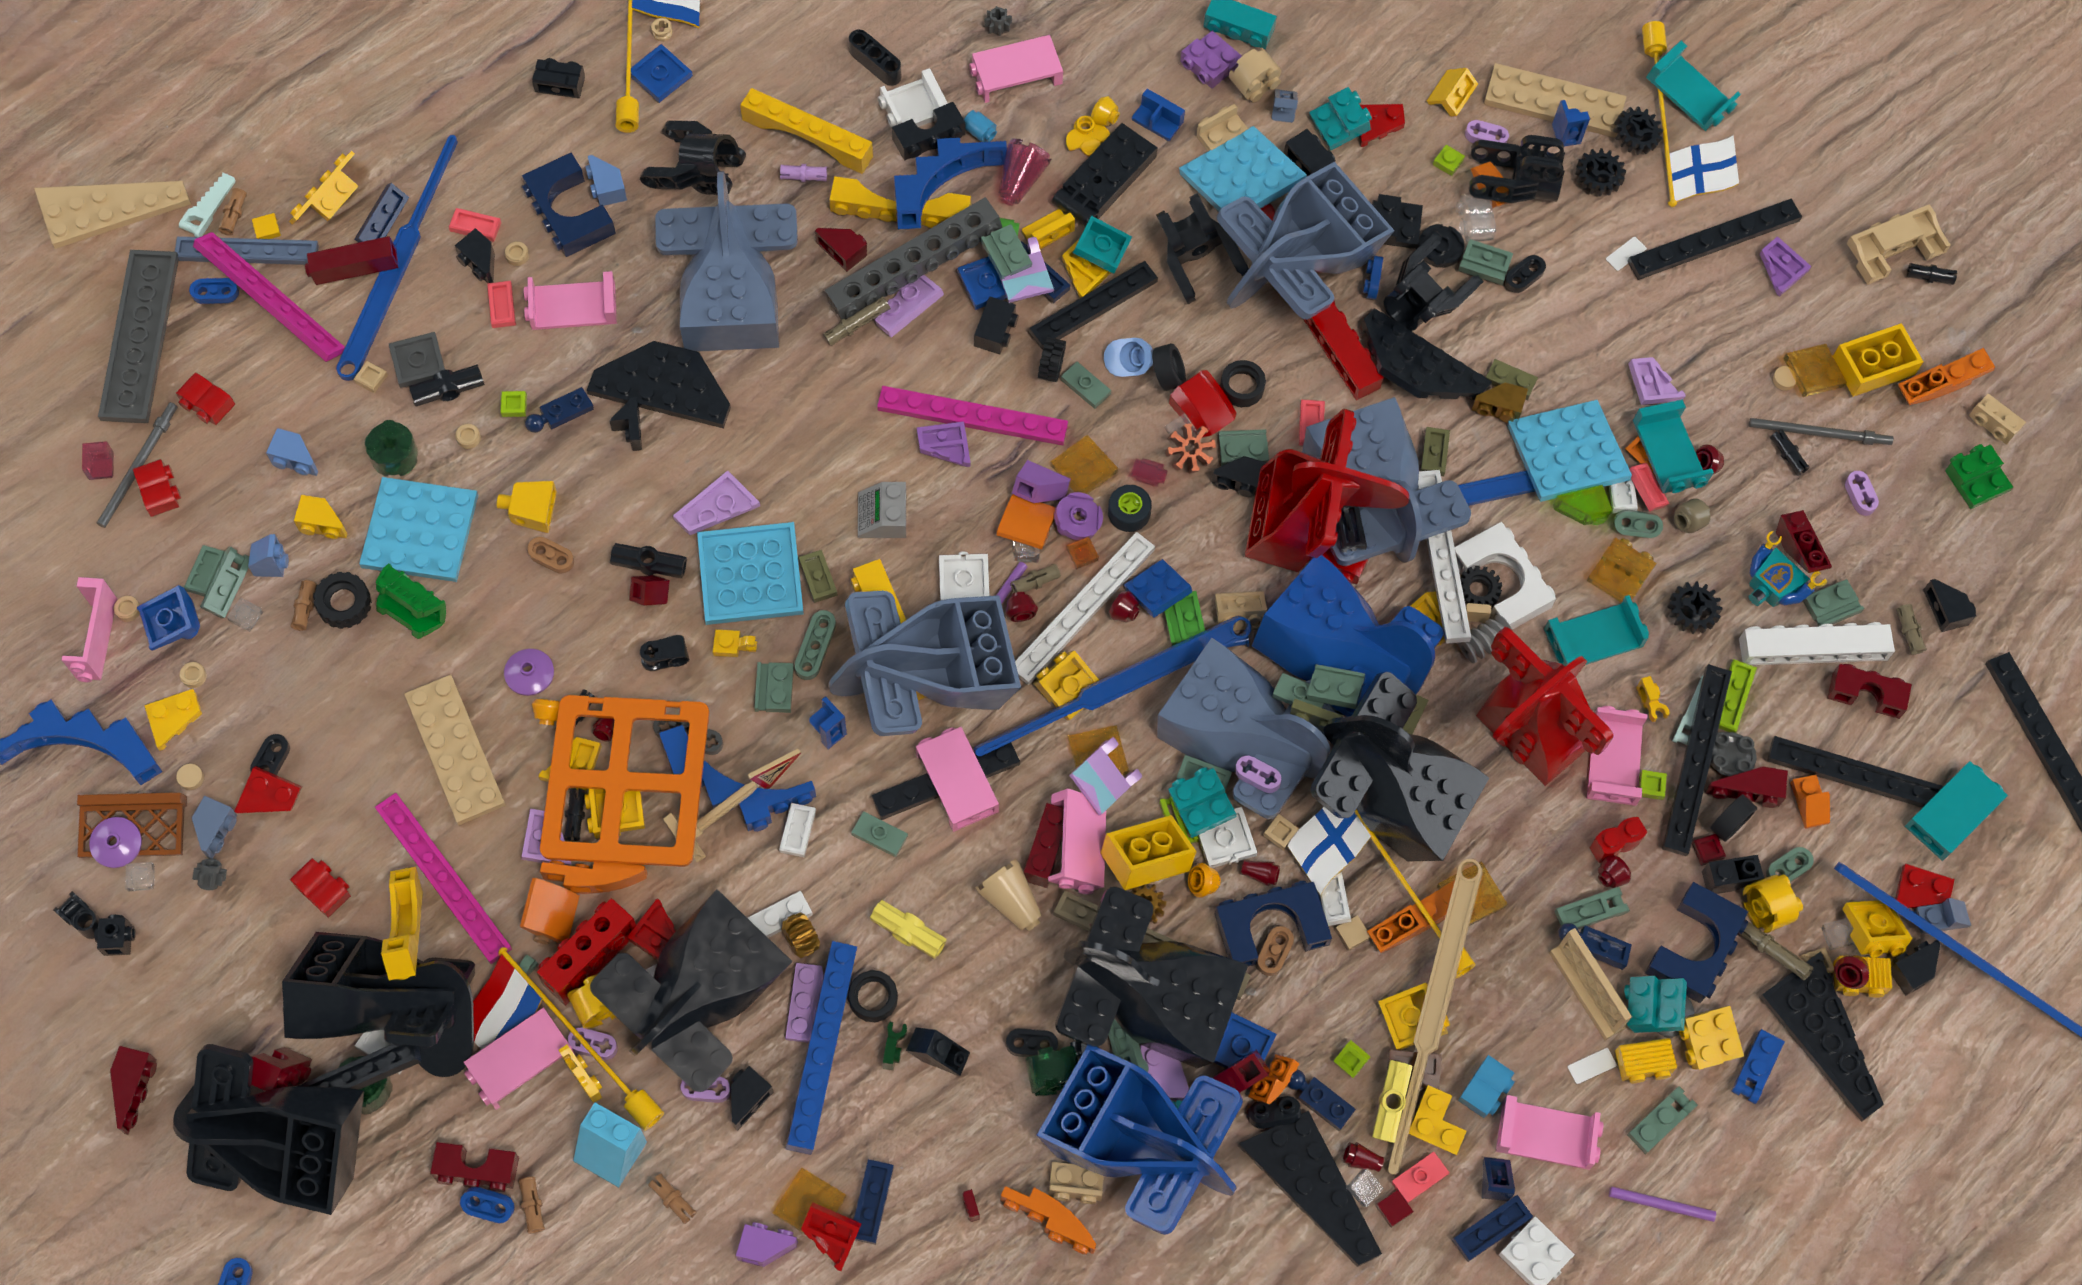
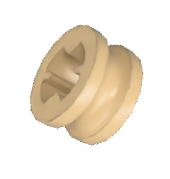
M658 18L653 21L651 26L653 37L658 41L670 39L673 33L671 22L666 18ZM661 27H665L664 32H659Z

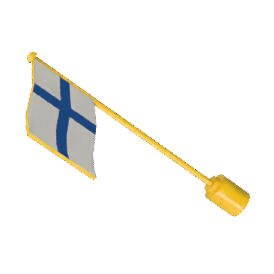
M1651 21L1642 27L1644 52L1646 55L1654 58L1656 64L1659 61V57L1667 51L1665 25L1660 21ZM1658 89L1670 195L1668 205L1675 207L1677 202L1696 195L1721 192L1738 185L1739 177L1734 135L1718 142L1689 146L1669 153L1663 92Z
M1323 807L1291 839L1288 844L1289 850L1311 882L1314 881L1317 892L1321 896L1330 881L1357 857L1371 838L1440 939L1442 932L1375 834L1366 826L1357 809L1349 818H1338ZM1464 947L1456 978L1465 975L1476 965Z

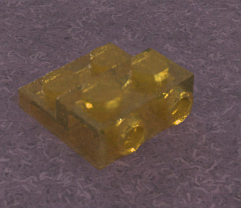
M1615 537L1589 575L1587 581L1619 602H1622L1627 595H1630L1631 600H1633L1657 563L1653 561L1654 558L1650 553L1645 551L1640 553L1632 548L1633 544L1625 538L1619 540Z

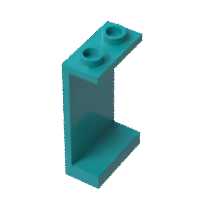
M1681 40L1653 66L1646 78L1706 131L1712 125L1714 127L1718 126L1725 118L1723 114L1726 112L1729 115L1737 107L1738 104L1735 101L1741 93L1737 91L1728 99L1681 56L1687 48V45Z
M1683 399L1639 408L1632 420L1663 494L1668 492L1679 493L1691 487L1695 489L1702 488L1708 484L1714 473L1713 469H1702L1682 422L1681 415L1686 409Z
M1630 595L1625 596L1619 605L1561 623L1558 617L1550 619L1544 628L1558 663H1562L1564 666H1567L1580 656L1587 660L1585 664L1587 665L1644 647L1649 638L1648 628L1644 623L1642 624L1638 606L1635 602H1632Z
M1969 761L1904 827L1940 860L1944 861L2008 795L2004 792L2001 785L1993 782L1985 775L1981 767Z

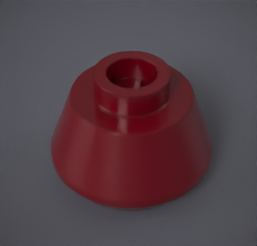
M1706 444L1696 450V455L1703 470L1713 469L1714 475L1723 468L1724 456L1714 446Z
M1122 591L1109 610L1111 619L1125 623L1129 620L1134 621L1140 612L1138 608L1139 602L1131 591Z
M1016 592L1007 601L1005 615L1012 622L1027 621L1036 616L1038 606L1030 595L1025 594V592Z
M1616 855L1605 857L1598 869V879L1605 887L1616 888L1630 882L1631 871L1628 865Z
M1858 955L1845 956L1836 962L1834 973L1837 980L1845 987L1860 989L1869 980V965L1864 958Z

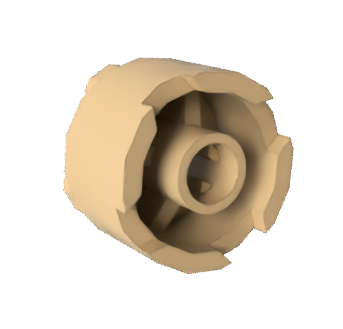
M1263 48L1259 52L1252 49L1238 59L1237 63L1239 66L1235 71L1230 70L1229 72L1230 80L1245 98L1251 100L1252 103L1259 101L1264 93L1269 89L1274 90L1281 83L1279 79L1281 74L1280 67Z

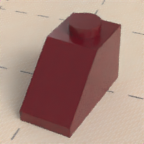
M817 228L815 230L816 243L846 272L867 256V241L862 235H857L852 229Z

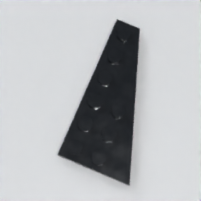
M1820 951L1806 962L1814 967L1806 980H1802L1792 972L1763 993L1760 998L1862 1122L1881 1108L1884 1103L1872 1075L1869 1074L1864 1061L1865 1057L1855 1040L1856 1035L1842 1001L1837 996L1832 984L1833 979L1831 974L1827 972L1823 962L1824 958Z
M1309 1111L1302 1113L1295 1123L1273 1127L1238 1144V1147L1244 1153L1246 1152L1261 1170L1265 1171L1274 1183L1303 1213L1305 1212L1315 1222L1314 1224L1321 1231L1323 1230L1335 1242L1334 1244L1357 1267L1382 1255Z

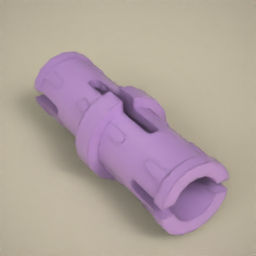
M781 164L780 179L801 180V182H806V180L826 182L827 166L814 167L807 166V164H801V166Z

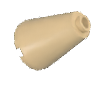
M1015 858L1010 862L1013 867L1010 864L1002 867L975 889L1020 930L1026 928L1029 932L1041 923L1038 918L1042 914L1021 865Z

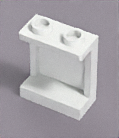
M930 68L921 71L922 79L890 91H887L885 86L880 87L878 102L881 109H886L888 113L886 116L890 127L913 119L918 127L933 122V110L948 104Z

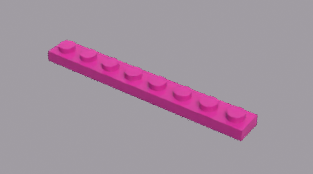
M213 232L194 240L193 247L325 362L343 353L345 346Z
M882 386L877 405L878 411L946 424L964 422L967 428L1062 446L1064 445L1068 427L1067 420Z
M394 793L375 807L377 812L489 963L493 964L500 958L498 954L500 948H507V953L511 951L512 948L397 793Z

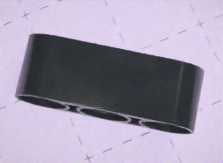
M857 29L850 33L849 50L851 56L888 86L899 84L902 78L900 60L866 31Z

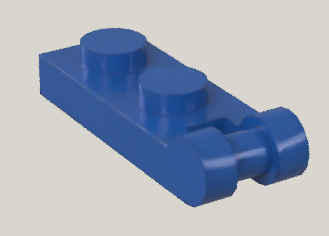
M1761 1029L1755 1038L1731 1092L1738 1096L1742 1094L1748 1097V1101L1756 1104L1785 1041ZM1746 1080L1755 1084L1754 1087L1751 1088L1745 1085Z

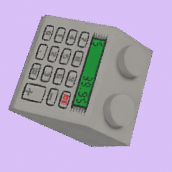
M880 482L858 492V538H906V482Z

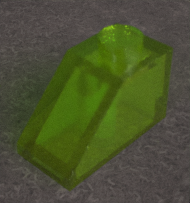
M1603 485L1557 495L1553 504L1555 511L1583 525L1603 524L1607 521L1612 511Z

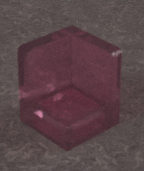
M107 441L82 444V470L89 480L113 478L114 452Z

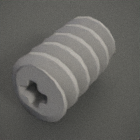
M1495 615L1493 620L1489 619L1485 624L1478 625L1477 629H1471L1470 642L1458 643L1464 656L1471 663L1475 664L1477 662L1476 655L1480 659L1485 658L1484 650L1488 654H1492L1491 644L1496 634L1504 627L1512 630L1507 620L1501 615Z

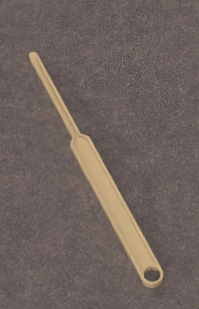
M1466 859L1460 863L1414 1038L1418 1054L1388 1171L1392 1175H1397L1400 1170L1428 1056L1438 1049L1482 877V867L1474 859ZM1470 863L1475 864L1478 867V874L1471 879L1465 878L1462 874L1463 867Z

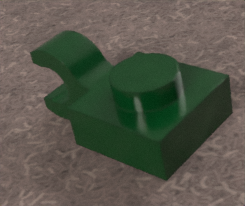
M889 1022L887 1027L888 1037L883 1057V1069L894 1071L895 1063H900L902 1048L898 1047V1042L907 1035V1025L903 1024L902 1031L895 1033L892 1030L893 1022Z

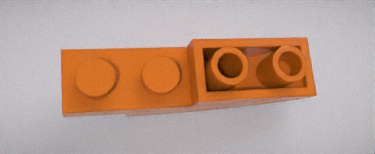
M1982 348L1945 366L1940 364L1899 383L1898 387L1909 405L1918 404L1966 387L1972 383V380L1994 371L1995 366L1985 349Z
M551 860L550 863L542 862L540 869L544 880L564 882L563 886L565 889L578 894L602 893L623 889L647 879L648 875L646 867L639 864L594 862L593 869H590L585 864L568 866L561 861Z
M1455 880L1420 901L1436 925L1446 918ZM1414 904L1407 906L1367 932L1379 952L1383 953L1430 929L1431 925L1418 906Z
M1004 1187L1000 1201L1004 1202L1003 1206L1014 1212L1022 1210L1028 1213V1218L1038 1223H1042L1043 1220L1046 1221L1045 1233L1049 1234L1048 1238L1059 1244L1065 1241L1073 1245V1250L1087 1255L1088 1252L1094 1254L1096 1243L1081 1221L1059 1201L1036 1188H1033L1029 1197L1011 1188Z

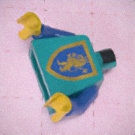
M1771 531L1767 535V543L1762 544L1752 558L1749 572L1752 580L1749 585L1754 591L1748 596L1749 600L1756 606H1759L1764 601L1772 607L1779 604L1784 606L1799 604L1814 592L1816 586H1825L1827 579L1822 580L1821 583H1816L1815 578L1821 572H1814L1811 578H1809L1779 549L1775 548L1773 550V545L1779 544L1782 536H1780L1776 543L1770 541V535L1774 531Z

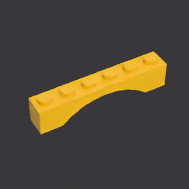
M751 88L740 104L743 121L761 129H777L800 136L825 150L843 166L863 174L873 158V145L871 141Z
M834 176L829 200L830 212L838 215H855L864 219L876 218L885 222H897L896 201L873 193L857 179ZM947 193L938 198L928 200L922 211L921 225L933 228L971 206V196Z
M416 867L390 871L391 931L389 938L383 939L381 952L389 981L395 979L404 980L411 976H416L423 891Z

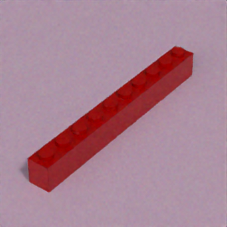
M1271 204L1260 208L1273 220L1275 209ZM1335 300L1327 309L1310 319H1303L1356 401L1381 389L1384 376L1378 373L1375 364L1371 360L1369 350L1366 347L1363 348L1359 342L1357 332L1349 327L1345 314L1338 310Z

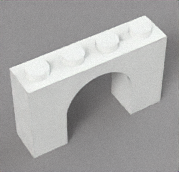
M1502 522L1454 547L1461 575L1470 567L1474 570L1475 566L1480 565L1482 567L1490 563L1506 565L1517 574L1520 581V591L1496 604L1491 611L1490 617L1492 619L1495 615L1503 616L1513 630L1552 608L1556 600L1553 589L1545 584L1539 569L1531 564L1525 549L1519 547L1514 540L1513 532L1508 527L1506 528Z

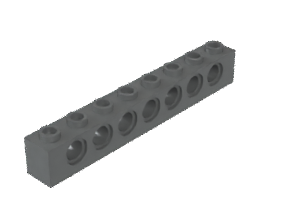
M984 197L825 289L829 302L841 320L843 318L846 320L882 296L885 298L888 295L895 294L900 288L917 281L922 275L936 270L941 264L948 260H953L965 250L977 246L981 242L982 236L986 237L990 233L1002 228L1000 217L987 198Z

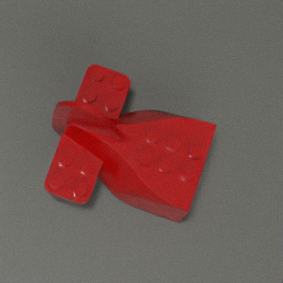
M1342 409L1329 421L1320 458L1297 450L1286 449L1277 453L1261 467L1245 557L1299 572L1312 557L1318 558L1336 544L1338 533L1335 532L1336 524L1340 520L1343 506L1395 509L1404 507L1409 503V492L1402 486L1392 481L1346 467L1347 458L1353 446V441L1350 440L1351 433L1354 431L1357 421L1354 418L1353 411Z
M1504 627L1501 629L1491 644V653L1495 660L1503 663L1509 669L1510 674L1497 685L1476 717L1493 733L1492 738L1503 747L1506 746L1512 752L1514 759L1519 764H1524L1546 786L1585 751L1596 755L1601 754L1608 747L1614 735L1612 730L1590 709L1576 678L1587 663L1583 656L1576 658L1567 666H1564L1562 663L1543 660L1510 628Z

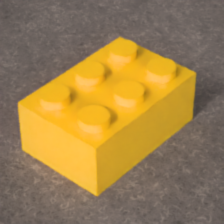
M1902 323L1840 344L1832 356V360L1852 397L1914 376L1923 364L1920 354Z
M1170 815L1106 833L1100 854L1123 889L1128 890L1189 872L1196 850L1173 816Z

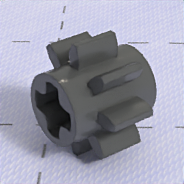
M996 6L991 11L987 10L984 26L989 27L990 34L994 33L1001 36L1005 31H1010L1012 16L1007 15L1006 8L1003 9Z
M204 859L201 863H197V868L193 870L192 879L198 880L197 885L201 889L215 890L218 886H222V882L226 880L227 869H221L222 864L216 859Z

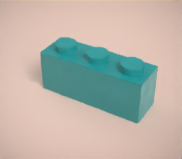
M1211 0L1205 13L1203 27L1229 36L1231 39L1249 43L1253 47H1260L1266 50L1275 30L1277 16L1234 0Z

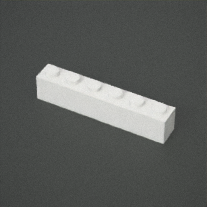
M1873 622L1867 625L1848 623L1843 626L1823 624L1819 627L1798 625L1794 628H1785V626L1779 625L1770 629H1761V627L1753 626L1745 629L1739 638L1742 662L1749 665L1888 661L1895 652L1890 624L1881 625L1880 622Z

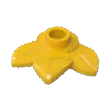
M1081 116L1075 121L1074 129L1067 134L1066 145L1069 151L1080 148L1086 156L1090 157L1100 146V142H1104L1109 137L1110 132L1105 126L1095 124L1090 116Z

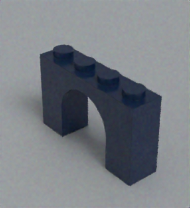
M572 152L522 175L524 185L521 188L526 198L531 197L533 203H531L533 210L537 216L541 215L543 217L542 224L547 233H552L554 236L552 238L557 251L562 250L565 257L616 234L614 223L603 204L573 217L560 215L551 208L553 201L560 193L585 182L582 169Z
M1299 881L1286 889L1275 887L1268 890L1267 894L1259 896L1257 893H1252L1244 896L1243 900L1236 902L1232 899L1225 900L1219 903V906H1216L1214 915L1227 957L1248 964V967L1256 965L1259 958L1250 931V923L1256 915L1267 910L1281 911L1293 919L1298 928L1305 952L1329 946L1332 940L1314 881L1309 883Z
M1693 882L1687 889L1677 911L1700 922L1710 931L1714 940L1712 957L1703 961H1692L1661 945L1655 952L1644 974L1656 976L1658 980L1684 978L1687 982L1686 995L1688 998L1701 1003L1706 997L1710 999L1717 985L1713 984L1716 976L1721 977L1725 971L1727 963L1724 960L1727 954L1730 956L1733 954L1738 944L1734 940L1738 933L1742 935L1749 922L1745 920L1749 911Z

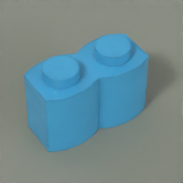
M1488 1055L1458 1101L1482 1118H1485L1488 1113L1493 1116L1501 1104L1498 1101L1499 1096L1502 1092L1507 1094L1515 1083L1511 1079L1514 1072Z

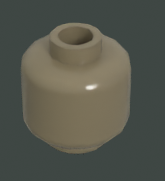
M1690 499L1679 505L1674 515L1676 526L1686 533H1694L1709 524L1711 518L1709 507L1700 499Z

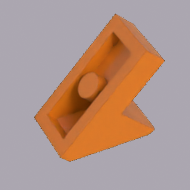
M1817 775L1792 779L1790 784L1805 829L1829 824L1830 794L1829 791L1822 792Z

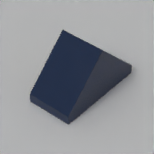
M1484 1157L1482 1199L1509 1201L1515 1194L1510 1160Z

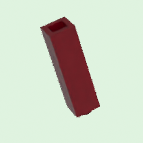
M390 236L307 253L308 263H305L306 274L308 277H312L316 285L399 268L397 249Z

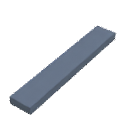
M177 236L175 252L178 253L179 261L210 262L193 247L194 240L199 237ZM220 238L248 263L305 265V263H308L307 253L316 252L319 248L318 241Z

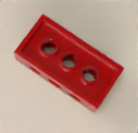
M612 898L607 902L604 901L599 904L594 911L595 914L589 920L581 922L576 928V933L570 939L566 938L557 948L558 951L551 958H545L538 967L537 974L543 986L565 1006L570 1002L567 996L569 992L583 987L585 979L597 975L630 942L627 936L636 926L635 920Z

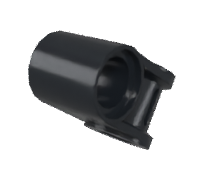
M673 635L664 639L648 641L640 648L642 666L648 671L683 666L690 660L685 638L682 635Z
M71 891L69 893L70 897L59 908L55 907L53 911L84 937L94 939L95 928L99 927L100 918L82 899ZM93 920L89 927L84 928L86 922Z

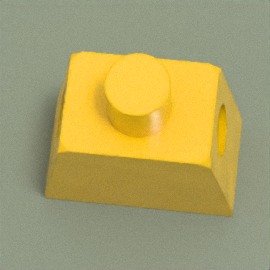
M554 481L516 482L513 485L512 495H498L497 508L507 509L513 524L549 533L557 494Z

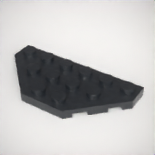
M1375 308L1364 318L1361 324L1363 332L1368 336L1367 344L1370 352L1377 360L1376 368L1378 373L1417 398L1427 399L1429 395H1439L1440 399H1458L1459 396H1469L1470 400H1475L1477 395L1487 391L1492 384V381L1482 374L1474 371L1463 362L1458 361L1444 350L1434 346L1423 337L1418 336L1404 325L1399 324Z
M652 341L595 369L587 388L588 395L624 404L632 397H637L639 408L723 429L731 409L728 399L699 352L657 341Z

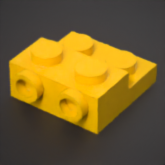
M1073 650L1068 653L1063 651L1054 658L1056 664L1050 669L1046 666L1036 674L1038 680L1033 684L1048 702H1052L1056 707H1059L1078 698L1083 688L1100 680L1076 651ZM1082 709L1065 716L1067 721L1071 720Z
M588 789L589 794H585L586 809H591L592 818H587L589 833H594L596 839H600L606 791L603 789ZM627 791L624 794L619 836H621V832L645 829L641 791Z
M1880 900L1846 902L1842 908L1854 928L1850 937L1861 955L1869 954L1871 958H1877L1883 953H1891L1892 956H1899L1905 952L1906 947L1912 940L1910 933L1897 912Z
M1428 983L1420 984L1378 1001L1396 1050H1402L1414 1045V1038ZM1447 1015L1441 1036L1448 1034L1446 1027L1450 1026Z
M1730 1006L1685 1017L1684 1031H1679V1035L1682 1040H1685L1687 1047L1685 1057L1688 1064L1692 1066V1069L1700 1070L1722 1064L1725 1061L1744 1057Z

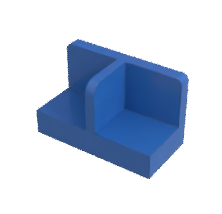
M1146 89L1142 94L1140 107L1132 116V121L1170 141L1184 123L1185 110L1153 91Z
M1566 100L1560 101L1552 127L1556 138L1563 142L1564 147L1581 144L1590 121L1588 111L1580 112L1576 108L1568 109Z
M825 696L821 699L822 708L810 717L809 722L821 735L822 744L829 750L847 735L845 716Z

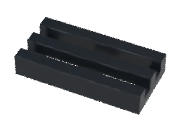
M1343 506L1341 511L1344 512L1350 543L1346 541L1342 517H1340L1336 526L1342 553L1347 552L1349 549L1351 551H1357V548L1366 550L1367 543L1359 507ZM1351 509H1353L1360 542L1355 541L1349 513Z

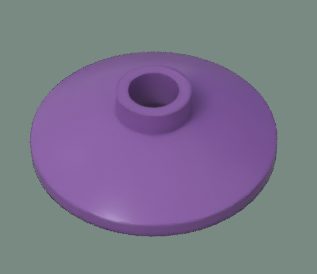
M524 649L518 651L509 658L505 665V681L509 688L517 694L525 696L539 694L553 680V663L549 656L540 650ZM527 666L532 667L529 672H525L524 668Z
M122 817L108 818L99 823L94 828L89 841L90 851L94 859L101 865L109 868H120L131 863L139 854L142 845V837L137 826L130 820ZM116 837L117 842L110 846V838Z

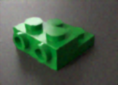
M1979 444L1969 451L1970 454L1966 456L1963 453L1955 455L1950 459L1951 463L1945 470L1970 509L2010 492L2013 488V485L2001 469L2004 463L1991 444L1986 447Z

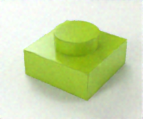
M1445 145L1434 159L1433 166L1453 176L1464 161L1465 155Z
M502 391V417H526V391Z
M1642 770L1639 777V788H1642V797L1663 800L1665 798L1667 774Z
M1350 1040L1335 1058L1334 1062L1354 1078L1371 1057Z

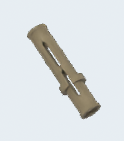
M882 296L846 320L843 318L840 320L841 323L823 334L828 343L833 346L846 336L854 335V331L891 308Z
M1751 922L1747 924L1741 936L1757 946L1758 951L1770 955L1802 980H1806L1814 967L1780 945L1771 934L1763 933Z

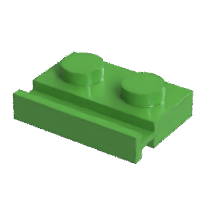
M1192 591L1191 594L1165 610L1172 646L1205 631L1196 591Z

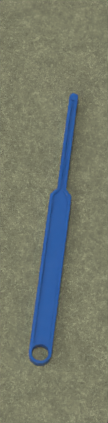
M455 135L448 137L409 224L400 227L393 242L397 249L399 268L379 273L341 355L336 370L339 377L343 380H353L364 364L421 239L418 229L457 146L458 141ZM347 364L355 366L353 373L349 375L341 373L343 366Z
M1527 471L1458 485L1468 506L1536 492Z
M1235 616L1083 688L1078 698L975 746L973 751L977 756H983L1082 708L1094 710L1195 662L1211 638L1225 647L1244 639L1251 632V623L1243 616ZM1239 620H1244L1246 623L1245 631L1242 634L1236 635L1233 631L1234 624Z
M1838 862L1834 867L1836 871L2082 1037V1026L2015 982L1999 969L1843 863Z

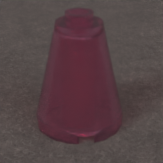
M1015 138L1009 141L998 192L1001 201L1009 206L1021 202L1051 162L1049 153L1031 142L1026 146L1022 144V139Z

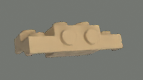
M1930 204L1902 216L1897 214L1885 223H1875L1869 229L1851 236L1847 242V245L1858 260L1856 267L1867 285L1888 277L1891 268L1886 262V258L1918 246L1925 259L1929 260L1946 253L1951 246L1938 224L1936 213Z

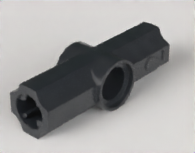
M477 364L455 372L452 370L439 371L433 376V379L410 385L409 389L414 404L417 407L439 399L442 401L454 400L459 397L461 392L485 384Z
M615 543L611 551L610 564L640 570L645 575L661 574L682 579L686 571L687 557L660 552L652 546L639 548ZM648 558L654 559L651 563H644V560Z

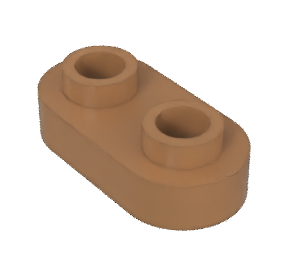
M536 537L529 542L527 549L530 558L534 562L557 573H566L573 568L574 558L569 549L545 537ZM539 550H545L543 554H537ZM560 560L566 561L563 565L558 564Z
M1278 926L1270 931L1257 961V967L1262 974L1274 976L1282 969L1294 942V936L1288 928ZM1282 938L1285 943L1279 945L1276 943V939ZM1265 961H1273L1274 966H1266Z

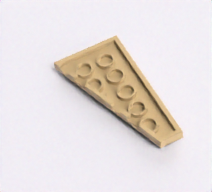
M183 181L34 188L51 242L55 249L191 205Z

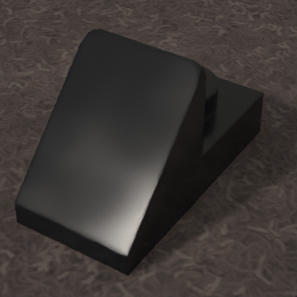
M632 397L610 419L612 431L625 430L626 443L631 442L632 450L639 451L642 450L640 411L637 397Z

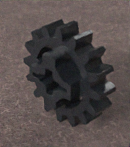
M1639 106L1635 110L1629 107L1626 111L1623 110L1614 122L1616 126L1613 132L1618 133L1615 139L1622 141L1621 147L1628 146V152L1634 149L1637 155L1642 151L1648 154L1662 140L1660 135L1663 129L1658 128L1661 122L1654 120L1655 114L1648 115V109L1641 112Z
M1600 148L1599 153H1596L1594 149H1591L1589 155L1584 153L1576 166L1575 175L1578 176L1577 183L1583 182L1582 189L1589 188V194L1591 195L1594 191H1597L1599 196L1603 192H1606L1608 196L1611 195L1612 190L1617 192L1620 185H1623L1626 170L1623 169L1625 163L1618 162L1619 155L1611 156V150L1606 154L1603 148Z
M1698 581L1692 587L1689 582H1686L1683 588L1678 586L1675 593H1672L1669 599L1671 601L1667 608L1672 611L1669 617H1676L1674 625L1676 626L1681 623L1683 625L1682 631H1685L1688 627L1691 628L1692 634L1697 629L1704 633L1707 628L1711 630L1715 623L1719 621L1721 617L1719 614L1723 607L1717 605L1720 603L1721 598H1714L1716 591L1712 590L1709 592L1707 584L1701 588Z

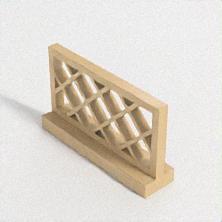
M1575 928L1570 930L1560 945L1552 949L1549 954L1603 1039L1607 1040L1628 1027L1627 1022L1632 1016Z

